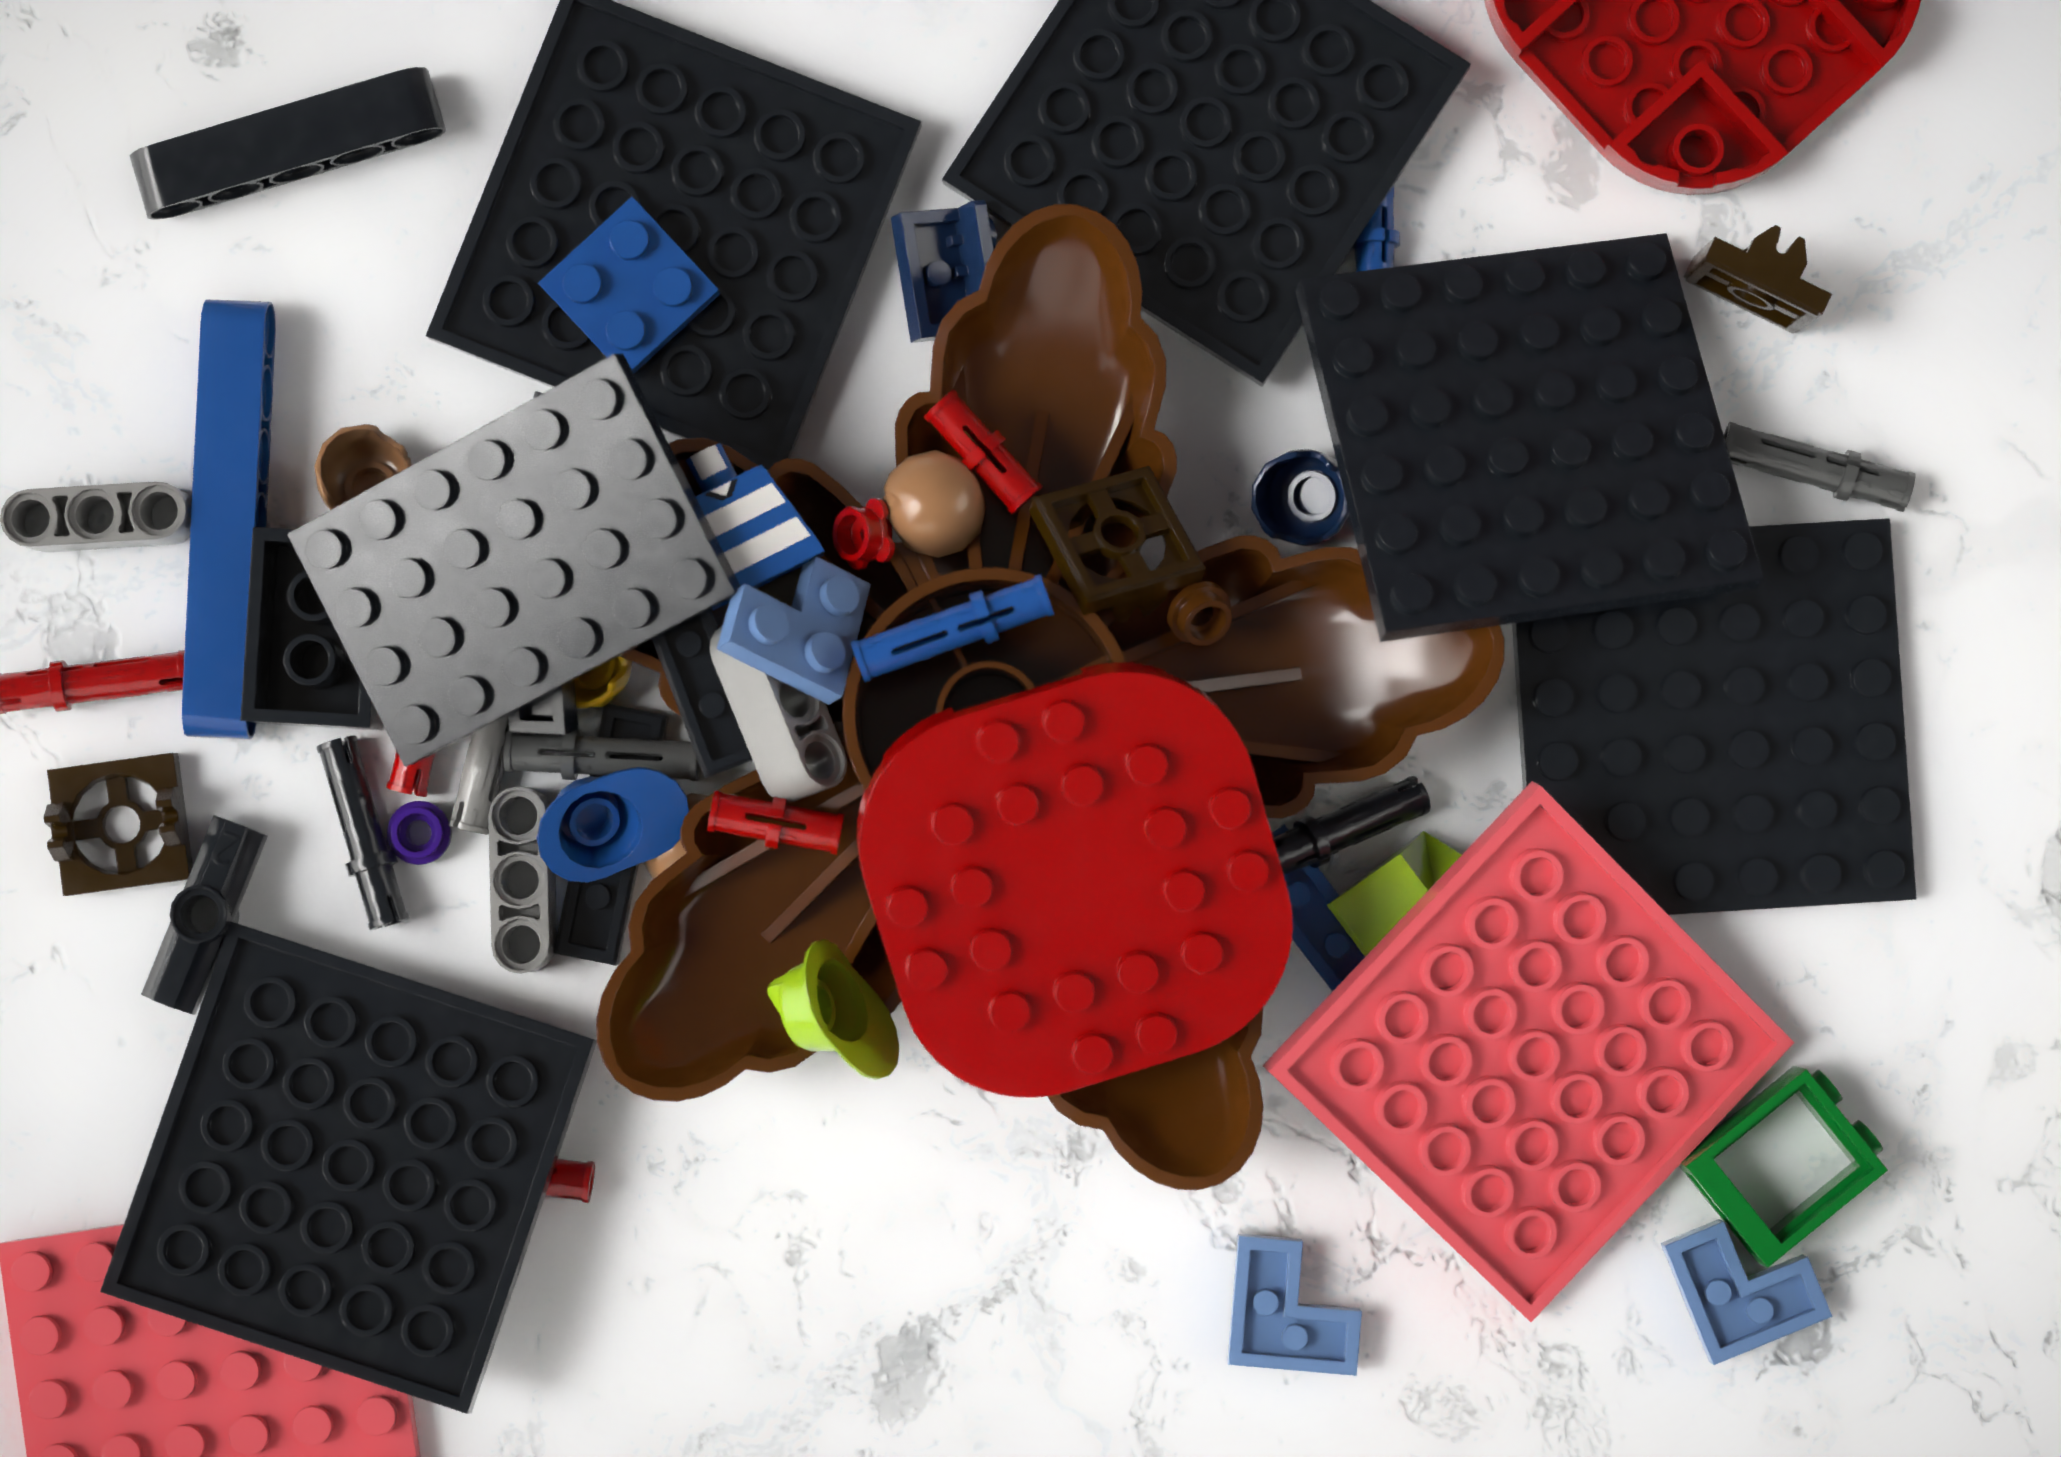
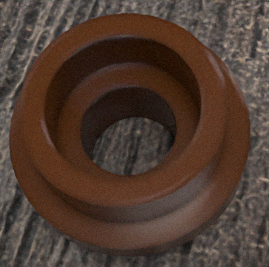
M1198 582L1192 584L1178 593L1170 604L1167 615L1168 625L1173 633L1184 642L1197 646L1213 644L1221 639L1230 628L1232 622L1230 599L1225 591L1215 583Z

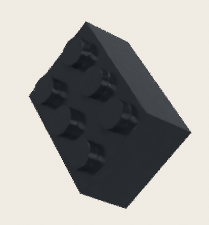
M253 527L240 721L255 724L383 731V723L287 535L295 529Z

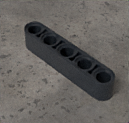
M414 67L391 72L157 142L132 152L129 157L147 218L161 220L191 213L418 145L441 136L446 132V128L428 69L425 67Z

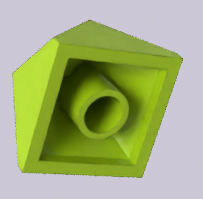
M1422 831L1332 900L1327 906L1366 957L1462 854L1427 832Z

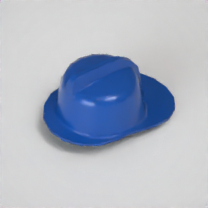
M643 767L619 770L602 777L590 776L575 780L560 791L540 819L537 833L540 857L551 872L567 881L585 883L606 878L624 869L654 859L673 848L681 838L680 829L685 816L689 812L687 795L675 779L660 770Z

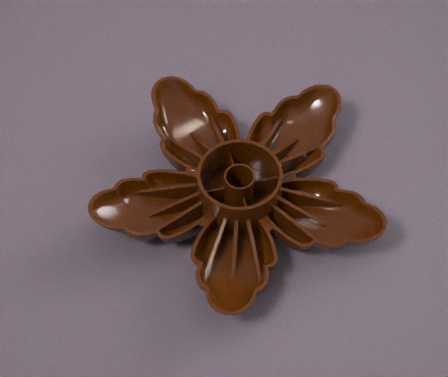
M1054 204L1031 212L1016 222L998 241L986 263L979 290L957 301L940 323L932 349L930 391L918 392L908 398L900 408L895 421L896 467L908 456L931 450L947 453L964 460L940 432L924 418L925 414L936 403L955 389L958 392V396L992 433L999 430L1007 439L1003 443L1006 449L1033 479L1042 485V488L1015 513L1011 514L1008 511V507L973 471L978 478L986 499V512L981 533L963 551L937 558L913 552L905 547L902 541L894 542L895 551L893 557L888 562L873 560L868 562L865 569L855 570L836 551L832 532L836 517L845 507L856 506L857 508H862L863 506L840 483L812 462L803 459L787 458L776 462L767 471L820 542L824 550V556L820 558L871 584L857 637L858 641L907 624L913 620L971 601L969 596L971 593L982 590L985 596L1034 579V576L1041 575L1055 615L1049 617L1047 615L998 633L1000 639L998 641L986 644L983 638L936 655L930 659L879 675L867 682L862 677L853 652L843 696L829 705L826 704L847 759L846 774L843 780L832 788L796 802L787 803V805L827 813L845 814L837 855L830 854L831 852L781 843H779L777 850L765 847V840L719 831H707L714 793L691 808L685 816L680 829L681 844L686 854L655 877L635 901L628 925L631 951L614 970L602 993L596 1016V1041L602 1061L614 1079L633 1094L654 1101L679 1102L698 1098L727 1085L745 1070L772 1073L796 1067L817 1051L803 1049L792 1041L783 1025L780 1013L767 992L769 984L774 979L785 975L790 969L804 963L806 951L816 941L826 939L836 944L846 956L851 966L878 994L890 1014L896 1010L901 999L863 879L858 855L857 820L864 790H867L874 773L884 760L883 755L906 731L938 712L951 707L954 712L1082 674L1081 668L1096 664L1123 662L1157 667L1165 670L1168 674L1186 681L1195 688H1199L1223 711L1247 749L1267 818L1283 819L1298 814L1309 805L1314 797L1315 784L1361 782L1386 774L1406 758L1417 736L1442 730L1466 718L1486 700L1497 684L1505 656V639L1500 625L1380 642L1359 551L1352 547H1323L1281 558L1277 547L1267 539L1255 535H1239L1197 551L1206 568L1201 582H1212L1219 585L1228 595L1231 602L1232 622L1230 628L1221 639L1210 645L1197 646L1184 642L1173 633L1168 625L1167 615L1170 604L1178 593L1190 585L1170 590L1166 600L1148 616L1144 617L1139 607L1135 608L1127 622L1120 623L1113 616L1110 608L1083 615L1029 512L1032 499L1146 466H1150L1166 497H1168L1177 473V455L1173 443L1164 433L1155 430L1166 388V357L1158 335L1141 318L1142 286L1139 267L1132 249L1116 225L1099 212L1077 204ZM964 431L965 434L975 443V445L978 446V444L968 435V433ZM707 438L677 439L670 442L669 445L696 497L702 494L686 460L694 454L718 444V442ZM722 444L737 476L758 466L730 446ZM988 458V459L994 464V466H995L1001 473H1003V472L998 468V466H997L990 458ZM1118 505L1117 510L1130 512L1137 518L1146 517L1133 508ZM1087 517L1082 526L1069 530V538L1092 532L1094 523L1091 517ZM1108 523L1101 528L1103 538L1113 546L1129 547L1137 541L1135 533L1124 524ZM1101 553L1080 558L1084 566L1100 576L1117 580L1127 578L1119 560L1110 559ZM802 567L756 590L792 607ZM729 603L714 611L711 608L718 628L724 624ZM1009 607V608H1006V609L997 611V612L992 613V614H990V615L997 614V613H999V612H1002V611L1011 609V608H1013V607ZM977 619L961 624L959 626H963L971 622L977 621ZM945 630V631H941V632L936 633V634H933V635H930V636H927V637H925V638L916 640V641H914V642H911V643L902 645V646H900V647L894 648V650L899 649V648H902V647L907 646V645H910V644H913V643H916V642H918V641H921V640L930 638V637H932V636H935V635L944 633V632H946V630ZM652 639L621 655L620 657L661 673L658 683L661 698L669 709L681 717ZM757 769L718 789V791L726 794L773 802V797L768 794L762 784ZM750 815L746 817V819L772 823L802 830L806 829V826L780 822ZM1263 1008L1241 1030L1213 1047L1074 1091L1047 1096V1098L1059 1113L1077 1125L1103 1130L1116 1152L1135 1171L1157 1184L1177 1190H1203L1222 1184L1241 1170L1253 1154L1261 1133L1264 1105L1260 1079L1251 1055L1262 1035Z

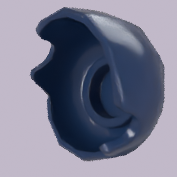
M1311 449L1288 451L1265 463L1252 484L1251 510L1262 530L1272 539H1280L1300 546L1320 544L1323 540H1328L1339 533L1350 515L1337 461L1320 451Z

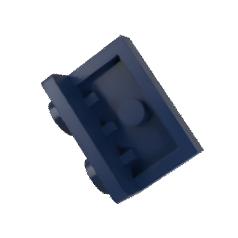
M973 200L959 208L900 212L891 217L911 343L935 341L942 319L956 302L979 290L986 263L997 245L996 227L993 220L988 217L985 200Z

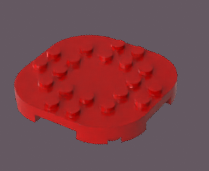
M1484 0L1492 27L1505 50L1608 162L1628 177L1654 189L1676 194L1705 195L1727 191L1749 183L1768 172L1787 156L1896 54L1913 27L1921 0Z
M1113 662L1096 664L1081 668L1082 674L954 712L951 707L938 712L913 726L892 744L883 755L884 760L874 773L867 790H864L857 820L858 855L864 883L904 1011L915 1035L927 1052L947 1071L972 1086L998 1095L1017 1098L1054 1096L1200 1052L1228 1039L1246 1026L1266 1005L1282 978L1292 943V906L1247 749L1223 711L1208 695L1186 681L1166 673L1163 669L1137 663Z

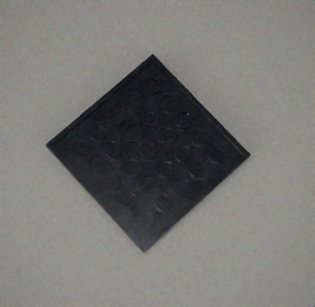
M560 0L425 336L429 340L552 388L606 359L607 357L543 290L538 282L628 199L633 197L721 292L715 300L635 372L634 376L662 431L682 439L707 438L730 446L758 466L762 464L768 471L776 462L791 458L916 143L922 123L912 117L612 0Z
M1059 0L943 176L942 181L945 186L969 201L985 200L987 212L1010 227L1031 212L1054 204H1077L1099 212L1116 225L1132 249L1139 267L1141 279V310L1263 387L1303 326L1295 292L1299 280L1337 274L1359 237L1469 71L1471 63L1370 0Z
M1667 233L1299 280L1295 292L1380 642L1757 589L1764 579Z
M1890 518L1749 526L1764 577L1757 589L1512 623L1523 790L1531 781L1541 785L1668 915L1917 900Z
M230 922L100 1292L465 1414H471L597 1041Z

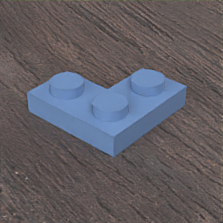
M817 556L802 566L792 607L744 584L730 598L717 650L829 705L843 696L853 656L851 642L857 640L871 584Z
M1720 1219L1660 1243L1706 1356L1713 1365L1833 1317L1809 1258L1803 1254L1747 1277L1726 1225Z
M1238 1234L1227 1356L1228 1365L1357 1376L1362 1317L1360 1308L1298 1303L1303 1249L1302 1239Z

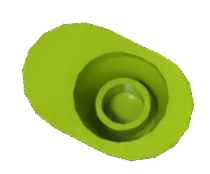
M826 939L813 942L806 951L804 963L790 969L785 975L774 979L769 984L767 989L768 996L780 1013L788 1036L797 1046L809 1051H836L848 1065L862 1076L875 1080L890 1076L898 1065L900 1047L897 1029L889 1010L878 994L851 966L846 956L836 944Z

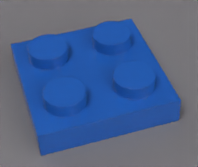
M633 197L628 199L538 282L543 290L607 358L613 354L623 353L633 374L721 294L710 279Z

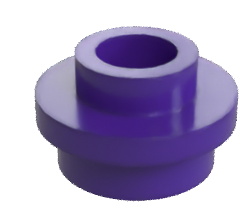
M413 801L404 804L394 812L388 823L387 839L391 850H395L398 858L410 864L424 865L436 861L447 851L451 842L452 827L448 825L449 818L441 808L430 802ZM422 820L430 826L431 838L426 844L417 845L410 838V828L415 822Z

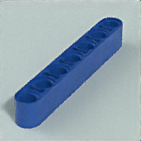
M206 299L201 312L182 693V725L184 734L187 737L252 739L256 730L255 723L240 721L252 532L253 527H267L276 337L275 311L271 301Z

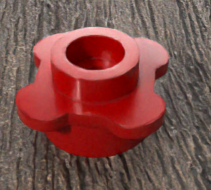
M880 498L869 499L866 506L862 508L847 506L835 519L832 532L834 546L838 554L847 560L849 566L855 570L865 569L870 561L888 562L893 557L895 544L892 539V526L887 519L889 510L887 504Z

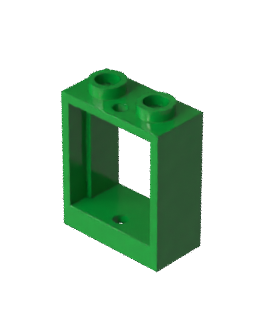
M1791 1067L1708 1134L1679 1165L1752 1258L1767 1268L1888 1171L1876 1156L1884 1150L1881 1143L1860 1120H1857L1852 1125L1836 1106L1843 1100V1097L1833 1083L1818 1069L1810 1074L1805 1068ZM1796 1093L1850 1160L1851 1164L1769 1229L1714 1159Z

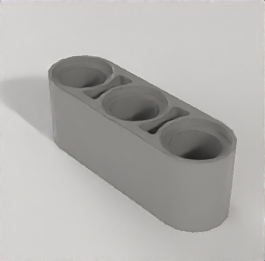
M156 481L26 489L14 493L6 500L1 509L0 522L3 532L11 541L20 546L43 552L173 545L190 538L192 496L168 483ZM172 497L178 508L177 518L168 528L157 530L151 518L152 509L161 499ZM108 501L113 508V521L105 531L94 534L88 522L89 513L97 503ZM44 504L50 516L49 525L42 534L31 538L25 527L26 516L32 508Z
M722 627L717 629L710 640L712 662L759 777L768 794L773 798L787 799V803H792L839 784L846 774L847 759L826 704L717 650Z
M522 787L508 788L499 793L491 803L488 815L491 947L493 956L501 967L509 972L519 974L540 970L549 964L555 955L553 952L557 938L556 874L551 872L540 857L537 843L540 819L551 803L539 791ZM520 798H526L536 807L537 821L529 832L519 835L508 826L506 814L512 802ZM523 861L535 868L539 878L538 887L535 892L524 899L512 893L507 881L512 867ZM520 926H528L533 929L540 940L538 954L528 963L516 959L509 948L510 936Z

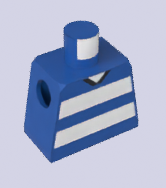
M721 443L710 446L686 460L702 494L696 496V499L740 586L747 584L754 589H758L802 567L803 564L812 558L824 556V550L818 539L762 464L737 476ZM730 598L712 607L713 611L728 604Z

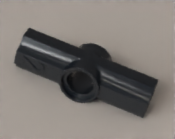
M213 815L185 887L171 903L169 914L171 921L141 995L173 1009L196 1015L212 976L230 922L238 924L240 916L238 909L268 838L267 835ZM209 897L218 906L219 917L214 928L208 932L201 933L192 924L191 911L197 901Z

